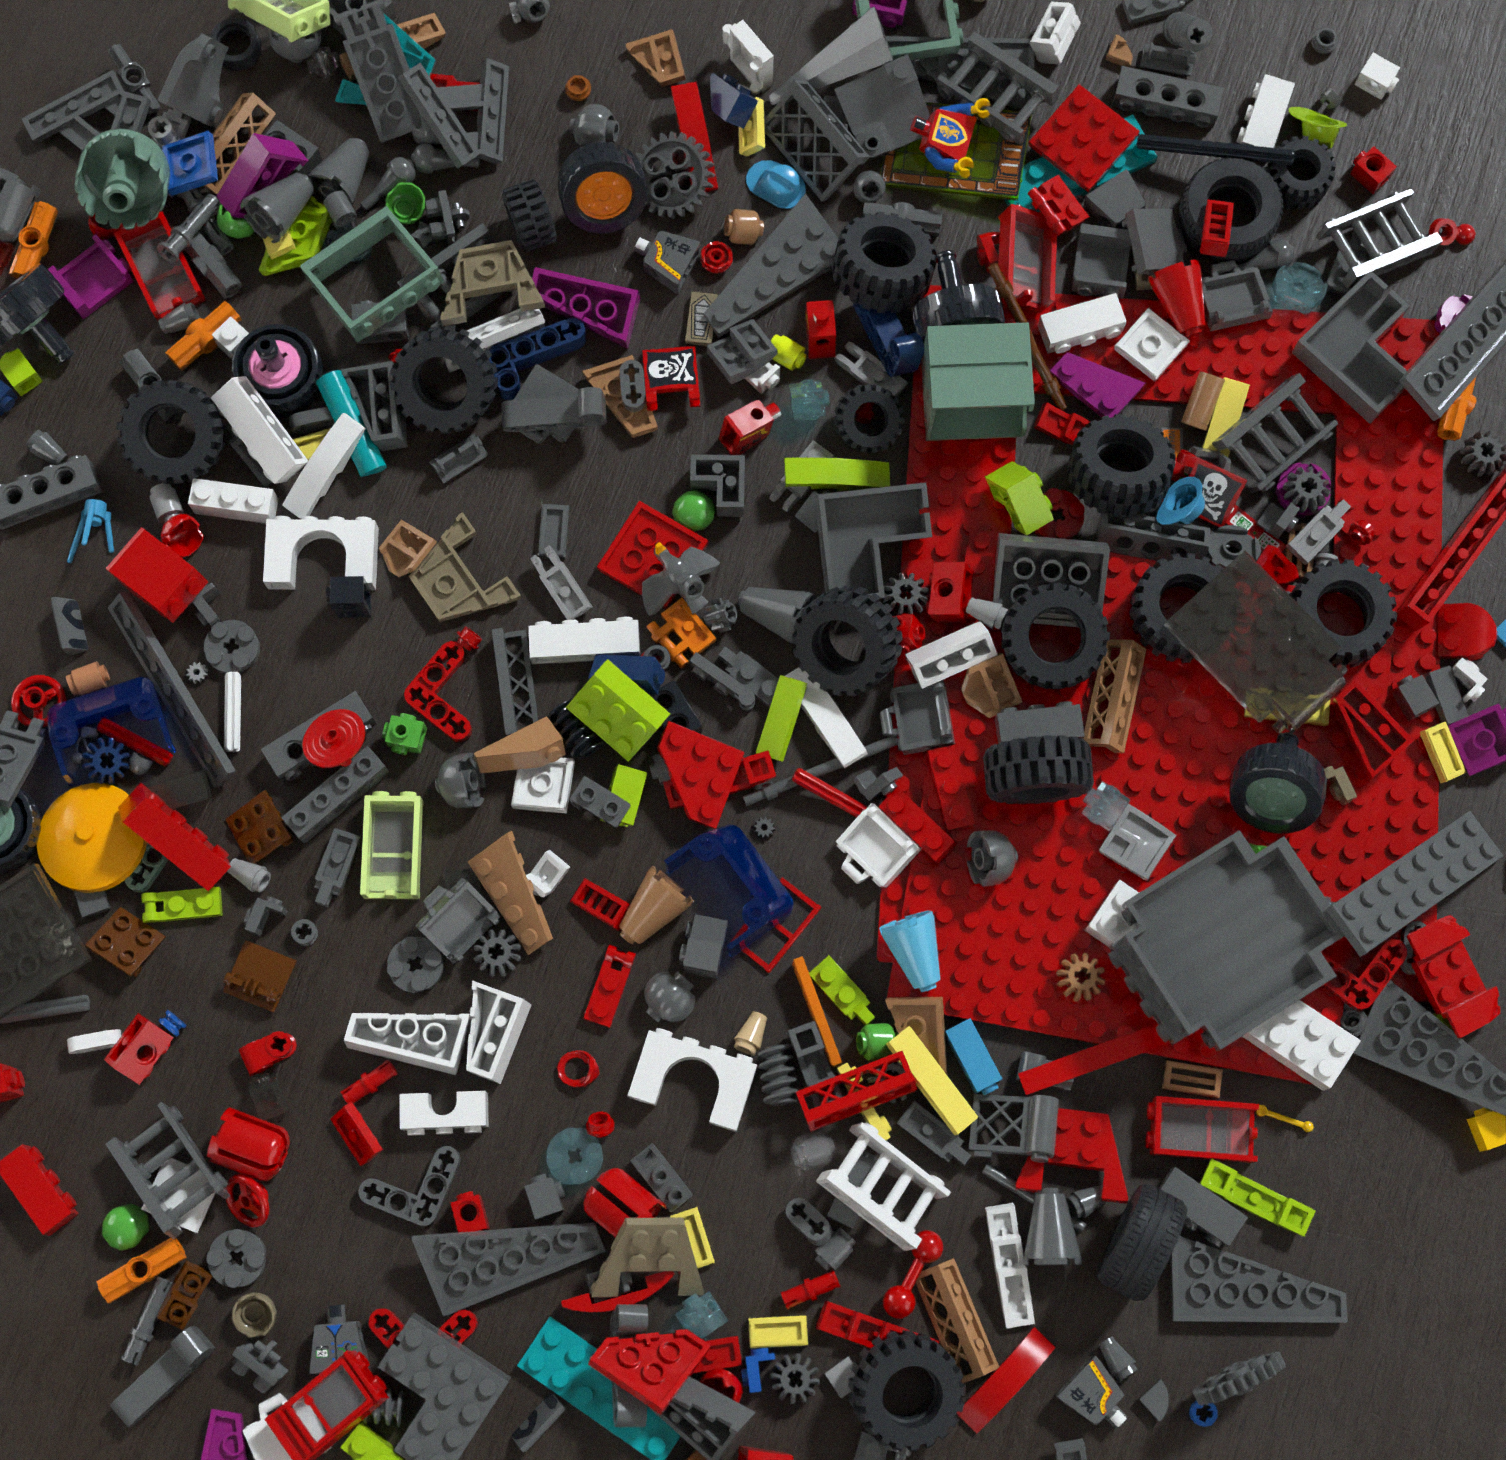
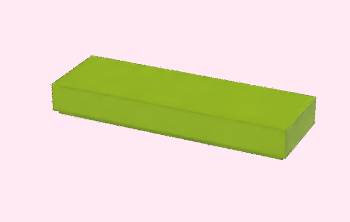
M780 675L756 754L769 750L772 759L784 761L808 683Z

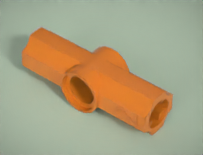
M41 201L35 202L26 227L19 233L18 239L20 244L9 271L12 277L18 279L25 272L38 265L41 258L49 251L48 239L59 212L56 207ZM38 239L37 243L29 245L31 241Z
M224 301L205 319L199 318L192 322L185 332L186 335L165 353L175 366L183 371L202 353L208 354L216 349L217 344L212 334L230 316L237 323L242 319L235 309Z
M1476 377L1441 416L1437 429L1440 438L1452 441L1461 439L1466 416L1472 412L1476 404V397L1472 395Z
M169 1238L146 1253L132 1258L124 1266L96 1281L98 1289L107 1303H111L138 1286L152 1281L160 1273L186 1259L185 1251L177 1238ZM140 1262H145L148 1270L146 1275L140 1278L136 1273V1267Z

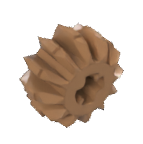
M1087 953L1082 955L1081 961H1079L1076 954H1072L1071 963L1068 960L1061 962L1066 970L1061 969L1057 971L1059 977L1065 978L1057 983L1058 987L1067 985L1068 989L1065 990L1064 995L1067 997L1072 991L1075 992L1074 1001L1077 1002L1081 998V993L1086 1001L1091 1000V992L1095 995L1101 992L1097 985L1105 984V979L1097 977V975L1105 971L1104 968H1094L1098 963L1097 958L1088 963ZM1080 971L1085 973L1083 977L1087 976V980L1082 984L1077 982L1079 978L1075 979L1074 977Z

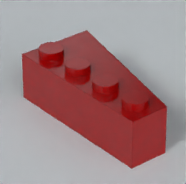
M140 783L118 807L122 822L207 891L231 867L227 858L229 854L221 846L216 844L214 847L207 841L208 837L200 829L191 827L184 816L176 810L173 811L162 798L151 792L144 784Z

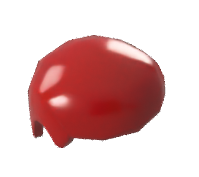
M178 514L172 516L163 524L160 538L164 545L183 558L190 556L200 547L204 535L199 529L200 524L189 514Z
M712 1369L702 1376L700 1383L737 1403L740 1402L743 1393L742 1385L738 1378L730 1371Z

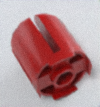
M229 1107L220 1118V1120L225 1122L220 1126L216 1137L212 1135L207 1151V1157L211 1158L209 1161L254 1179L269 1181L277 1175L286 1160L287 1150L290 1145L288 1132L283 1127Z
M612 1168L602 1173L596 1179L638 1215L636 1218H656L661 1207L667 1209V1205L657 1199L622 1169ZM590 1186L585 1195L584 1210L587 1215L616 1238L625 1218L631 1217L624 1211H621L593 1186Z

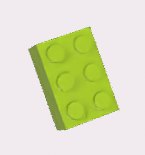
M608 659L566 706L570 712L628 762L670 715L665 708Z

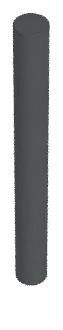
M986 1164L982 1171L984 1175L1034 1205L1036 1192L1015 1190L1016 1180L990 1164ZM1070 1214L1074 1230L1081 1233L1086 1223L1080 1219H1075Z

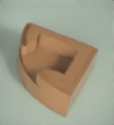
M1116 34L1106 60L1120 66L1130 67L1132 63L1130 48L1126 44V40Z

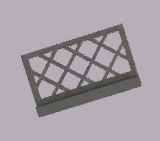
M794 79L788 86L789 91L765 117L764 131L823 202L836 191L859 164H864L870 156L808 81ZM793 97L798 102V114H788V103ZM776 117H782V133H775L770 127V124ZM788 117H798V133H788ZM804 117L811 118L814 121V134H804ZM788 136H798L797 152L789 150ZM804 136L814 137V153L804 152ZM820 137H827L830 141V153H820ZM804 155L813 156V171H807L803 167ZM820 156H830L829 172H819ZM836 156H842L849 164L842 172H836ZM819 175H829V187L825 191L819 186Z

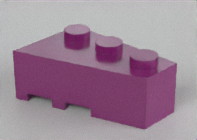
M253 133L216 197L225 209L230 212L232 217L245 219L244 215L247 213L245 206L241 209V202L244 198L288 177L299 164L304 166L308 159L293 141Z

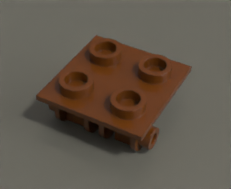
M266 790L225 819L247 861L253 864L259 862L279 846L283 845L285 847L293 842L291 839L293 834L288 831L284 824L285 821L280 817V811H277L273 804V798L269 797Z
M120 907L85 944V947L131 977L133 975L137 977L142 971L140 965L166 936Z
M245 940L231 973L227 972L223 982L226 985L223 992L275 1012L297 960Z

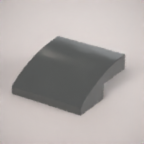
M753 319L731 327L730 337L707 345L708 355L730 384L750 376L778 354L776 347Z

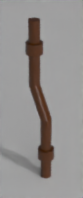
M997 263L990 265L988 270L997 285L995 289L999 293L1000 298L1004 299L1016 323H1028L1012 293L1014 289L1010 281H1006ZM1030 329L1031 358L1043 381L1042 387L1047 395L1050 394L1056 407L1064 410L1068 405L1059 390L1061 386L1056 377H1052Z

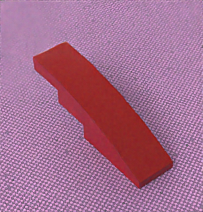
M697 82L671 86L679 132L686 134L687 139L690 136L695 138V145L699 142L703 144L704 148L701 152L707 151L710 153V156L705 161L713 163ZM714 166L708 169L709 172L715 174ZM692 167L691 169L687 170L688 173L692 172L694 168ZM715 174V177L708 178V182L714 185L713 188H706L705 192L718 190Z
M829 1301L824 1302L816 1329L869 1348L874 1346L871 1341L878 1337L882 1341L886 1340L887 1333L895 1331L898 1335H902L903 1330L910 1331Z

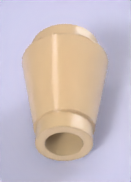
M753 1011L734 1038L736 1041L734 1047L738 1051L754 1056L756 1051L760 1050L767 1017L759 1012Z

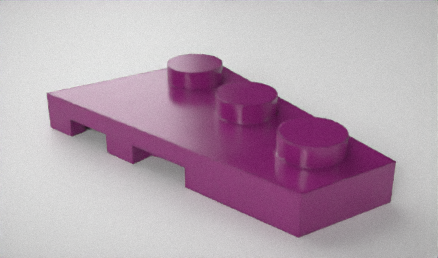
M1068 352L1050 370L1052 377H1056L1063 387L1100 417L1108 415L1111 418L1115 414H1120L1145 386V383Z

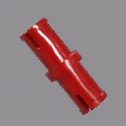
M387 1059L371 1072L361 1074L359 1080L340 1092L347 1104L351 1102L354 1104L370 1092L374 1094L378 1091L377 1087L393 1076L398 1075V1072L391 1061Z
M831 1270V1272L812 1280L809 1278L804 1279L803 1284L780 1293L788 1310L810 1299L813 1302L818 1299L817 1296L841 1286L834 1270Z

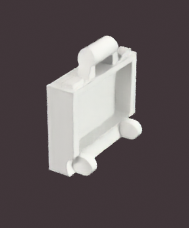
M744 20L734 25H724L723 42L730 48L731 61L751 83L750 89L752 94L755 95L761 91L762 93L773 86V54Z
M873 803L854 820L836 841V846L843 853H848L841 869L856 884L872 876V880L879 887L883 886L886 888L922 849ZM853 860L866 870L863 874L851 864Z
M281 1393L260 1403L259 1412L261 1420L248 1425L242 1430L255 1460H292L264 1420L268 1416V1412L288 1401ZM303 1402L294 1409L316 1442L326 1434L321 1421L310 1406Z

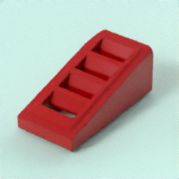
M1207 199L1200 246L1201 254L1220 257L1227 255L1234 203ZM1211 212L1225 213L1226 216L1211 214Z
M584 878L570 900L572 904L619 932L622 931L619 925L630 906L626 901ZM590 889L594 890L587 903H583ZM600 895H602L603 897L597 905L596 909H593V906L596 903L597 899ZM612 901L613 903L605 915L602 914L608 903Z

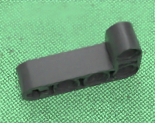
M587 387L579 389L577 391L578 395L504 401L501 403L503 431L523 432L604 425L607 423L605 395L600 388Z
M617 1304L610 1318V1337L626 1339L635 1338L637 1334H645L648 1327L647 1305ZM612 1381L614 1426L645 1427L647 1405Z
M197 1326L188 1327L171 1342L170 1345L172 1347L111 1403L110 1407L128 1428L137 1424L215 1351L214 1345Z

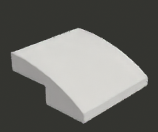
M170 1158L161 1165L153 1187L155 1185L160 1186L187 1164ZM198 1170L168 1193L163 1202L168 1209L170 1207L174 1209L209 1181L202 1171ZM216 1192L183 1215L178 1225L198 1233ZM144 1204L142 1210L150 1213V1211Z

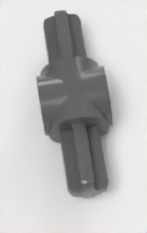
M120 44L111 46L108 49V54L119 69L117 75L123 83L124 90L149 98L151 104L147 114L156 113L160 109V105L149 89L151 83L146 77L145 70L137 62L130 60ZM130 76L141 78L137 83H131L127 79Z

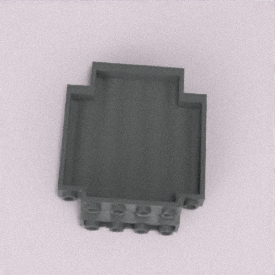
M1239 830L1122 904L1124 910L1121 911V914L1129 926L1134 924L1137 929L1132 930L1120 940L1110 945L1111 953L1108 954V957L1117 969L1121 967L1127 977L1124 978L1127 987L1132 993L1137 991L1143 1000L1140 1002L1142 1010L1147 1017H1154L1159 1025L1156 1027V1031L1164 1042L1169 1040L1171 1045L1201 1027L1203 1033L1200 1035L1208 1048L1214 1047L1216 1051H1219L1336 977V974L1320 951L1345 935L1326 910L1331 905L1285 837L1255 854Z

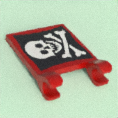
M695 346L642 350L648 411L658 410L656 393L679 391L689 392L690 407H700Z
M1181 449L1177 455V462L1191 467L1192 470L1188 477H1196L1202 483L1205 508L1198 517L1218 527L1224 526L1247 480Z

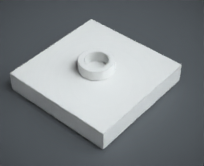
M1148 308L1115 345L1114 350L1155 382L1184 350L1190 340Z
M560 757L559 760L543 767L518 769L511 803L512 808L567 814L575 766L574 759Z

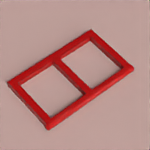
M782 877L730 942L764 968L767 973H770L822 907ZM782 886H785L813 908L794 934L763 911ZM758 916L762 917L789 939L769 965L739 942Z

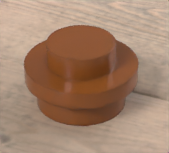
M573 76L566 83V94L573 101H583L591 94V84L583 76Z

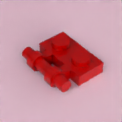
M1059 175L1044 182L1038 188L1034 187L1027 193L1033 201L1031 204L1036 210L1039 209L1047 220L1045 222L1050 229L1053 228L1058 236L1080 225L1089 217Z

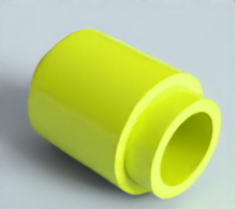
M776 334L771 340L778 353L773 360L791 371L796 367L800 369L807 358V355L804 354L806 348L784 335L779 336Z

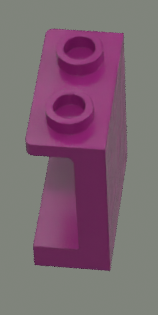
M97 235L92 237L95 243L62 269L57 271L54 266L48 269L64 288L63 296L83 320L134 282L129 274L131 268L122 257L118 260L113 255L116 250L107 239L101 241Z

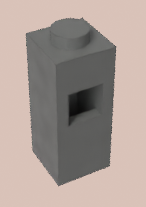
M864 1151L850 1171L848 1181L855 1187H860L878 1160V1157ZM835 1197L826 1217L853 1229L859 1215Z

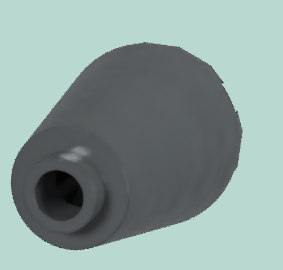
M358 138L347 139L309 172L308 177L312 180L314 189L312 196L316 200L319 197L324 200L333 192L343 191L351 205L354 204L369 157V149L363 140Z
M294 173L247 196L241 202V209L245 206L247 211L244 215L246 221L260 237L265 239L268 236L273 239L272 243L279 242L313 195V182L305 174Z
M748 587L746 591L743 590L740 593L738 606H740L741 613L793 644L792 634L797 631L794 630L795 621L800 617V612L815 600L816 596L806 591Z
M1041 1188V1194L1035 1195L1024 1254V1265H1031V1260H1034V1265H1071V1259H1075L1076 1265H1081L1082 1258L1065 1194H1059L1058 1188Z

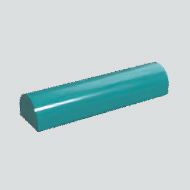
M335 370L320 377L316 384L334 422L338 420L342 413H346L366 428L342 371ZM366 428L351 455L361 477L382 472L387 467L378 447L372 442Z

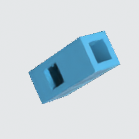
M969 1018L946 1030L945 1039L974 1094L982 1091L985 1096L998 1089L997 1083L1002 1080V1077L972 1020Z

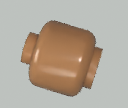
M734 209L730 215H726L724 234L728 236L732 243L753 245L757 241L758 236L762 237L764 222L760 221L756 211Z

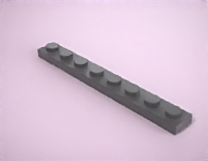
M129 591L119 593L108 607V610L214 788L224 785L236 770Z

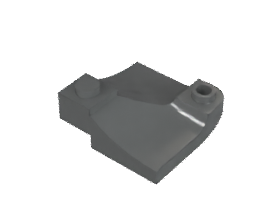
M201 33L197 39L187 44L179 53L157 101L214 128L215 123H218L223 115L222 108L224 104L220 102L219 82L223 61L229 47Z
M908 54L834 89L852 136L870 158L880 157L922 139V135L910 131L911 124L915 116L928 120L930 114ZM874 139L877 142V146L871 148L868 146L867 141Z

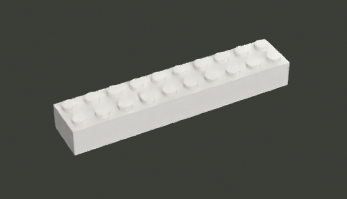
M1119 880L1084 931L1109 947L1134 929L1136 930L1137 928L1134 924L1129 926L1126 923L1121 911L1124 910L1122 904L1139 892ZM1301 1000L1293 1003L1242 1036L1322 1091L1332 1087L1361 1041Z

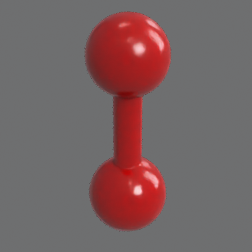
M924 1230L916 1234L922 1240L916 1249L911 1250L915 1259L901 1285L889 1288L884 1294L883 1307L887 1314L893 1318H906L913 1312L915 1297L912 1289L925 1263L935 1262L942 1255V1239L933 1231Z

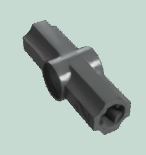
M869 202L864 203L863 215L867 213L875 215L876 212H884L886 215H891V213L899 214L898 217L903 219L907 217L913 221V224H919L925 230L924 234L928 233L929 236L939 237L942 213L918 210L913 205L904 202L894 203L892 206Z
M197 231L193 237L192 245L188 248L185 247L184 251L190 256L192 263L203 278L208 279L224 299L232 298L239 293L242 287L241 282L228 268L225 259L214 245L210 246L201 233Z
M138 348L124 354L119 361L138 388L162 380ZM165 407L157 411L167 425L180 420L186 412L178 407Z

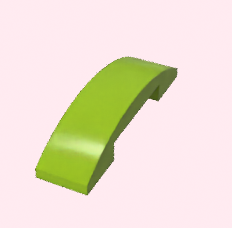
M1210 1159L1200 1182L1202 1186L1228 1202L1302 1237L1305 1236L1316 1211L1240 1175L1238 1171L1214 1159Z

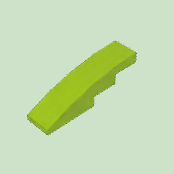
M784 458L785 487L811 486V489L837 488V491L890 487L888 462L843 458Z

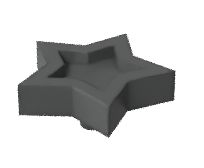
M419 220L418 230L411 236L414 240L421 243L423 250L430 244L441 243L440 240L432 241L430 225Z

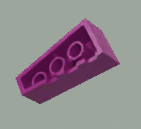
M535 267L532 280L544 301L545 308L567 319L577 318L583 322L585 328L628 349L640 302L638 290Z

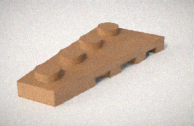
M510 831L470 859L468 864L529 955L552 940L553 937L541 905L536 903L533 895V884L526 877L522 866L525 863L521 853H517L513 842L515 837L513 832Z

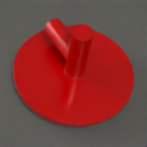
M336 709L324 713L312 722L304 735L302 747L305 757L313 765L321 768H333L340 765L343 767L349 766L352 763L351 758L357 754L364 742L365 725L362 719L350 710Z

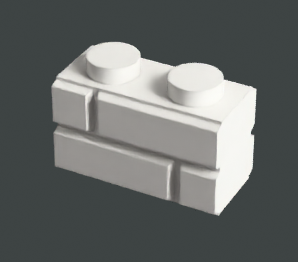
M1051 2L1030 41V45L1033 51H1035L1034 54L1039 62L1060 64L1075 36L1074 33L1077 32L1081 24L1078 16L1075 15L1076 11L1072 4L1063 2Z

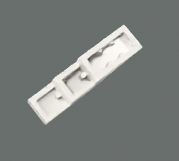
M342 413L307 462L282 506L300 519L304 516H310L319 498L326 495L336 474L341 473L345 468L366 428L346 413Z
M800 668L785 675L786 677L808 683L801 708L844 768L868 754L828 692L819 688V683L815 682L813 684L807 679L809 677L806 671L802 672Z
M1008 1203L985 1207L1006 1329L1035 1324L1015 1205Z

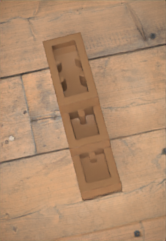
M435 13L397 24L423 49L446 36V32ZM347 52L340 54L339 62L349 80L357 79Z

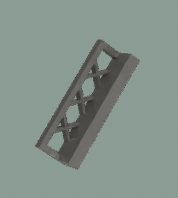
M503 628L492 629L505 734L507 737L518 731L517 722L523 714L532 719L534 723L538 721V712L526 630L504 633ZM522 638L523 647L515 656L507 650L506 640ZM523 653L525 662L520 659ZM508 656L513 658V660L510 663L508 661ZM516 662L526 668V674L520 681H517L510 675V670ZM526 680L528 682V688L523 685ZM511 681L516 684L513 690ZM520 688L526 691L530 697L523 708L515 703L513 698ZM530 705H531V712H532V714H530V713L527 711V709L530 707ZM515 708H517L520 711L517 716L515 713Z

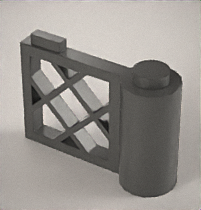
M974 1094L973 1111L978 1118L971 1123L970 1152H974L975 1157L992 1158V1153L1028 1155L1031 1156V1160L1034 1162H1048V1158H1053L1055 1154L1059 1099L1046 1095L1020 1097ZM980 1102L993 1103L998 1110L985 1120L980 1114ZM998 1103H1005L1002 1107L998 1105ZM1013 1104H1023V1114L1013 1122L1005 1111ZM1003 1114L1011 1125L998 1135L989 1124ZM979 1118H980V1120H981L983 1123L978 1126ZM1020 1123H1022V1130L1018 1127ZM987 1127L995 1138L987 1145L977 1144V1134ZM1013 1129H1016L1021 1135L1020 1147L1007 1146L1002 1139ZM1000 1142L1003 1146H998L996 1144Z

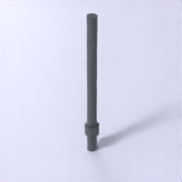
M889 736L865 746L864 748L868 754L859 760L898 745L897 736ZM835 758L810 768L806 772L818 778L843 766ZM792 776L774 784L771 781L762 785L763 788L744 795L743 799L746 806H749L766 798L767 800L776 798L778 793L798 786V784L793 782Z

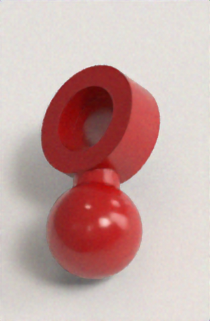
M1446 218L1434 220L1429 227V236L1437 232L1439 234L1440 227L1442 228L1440 237L1443 242L1440 245H1449L1454 240L1461 245H1467L1474 240L1476 235L1475 229L1471 225L1461 224L1457 227L1453 220Z

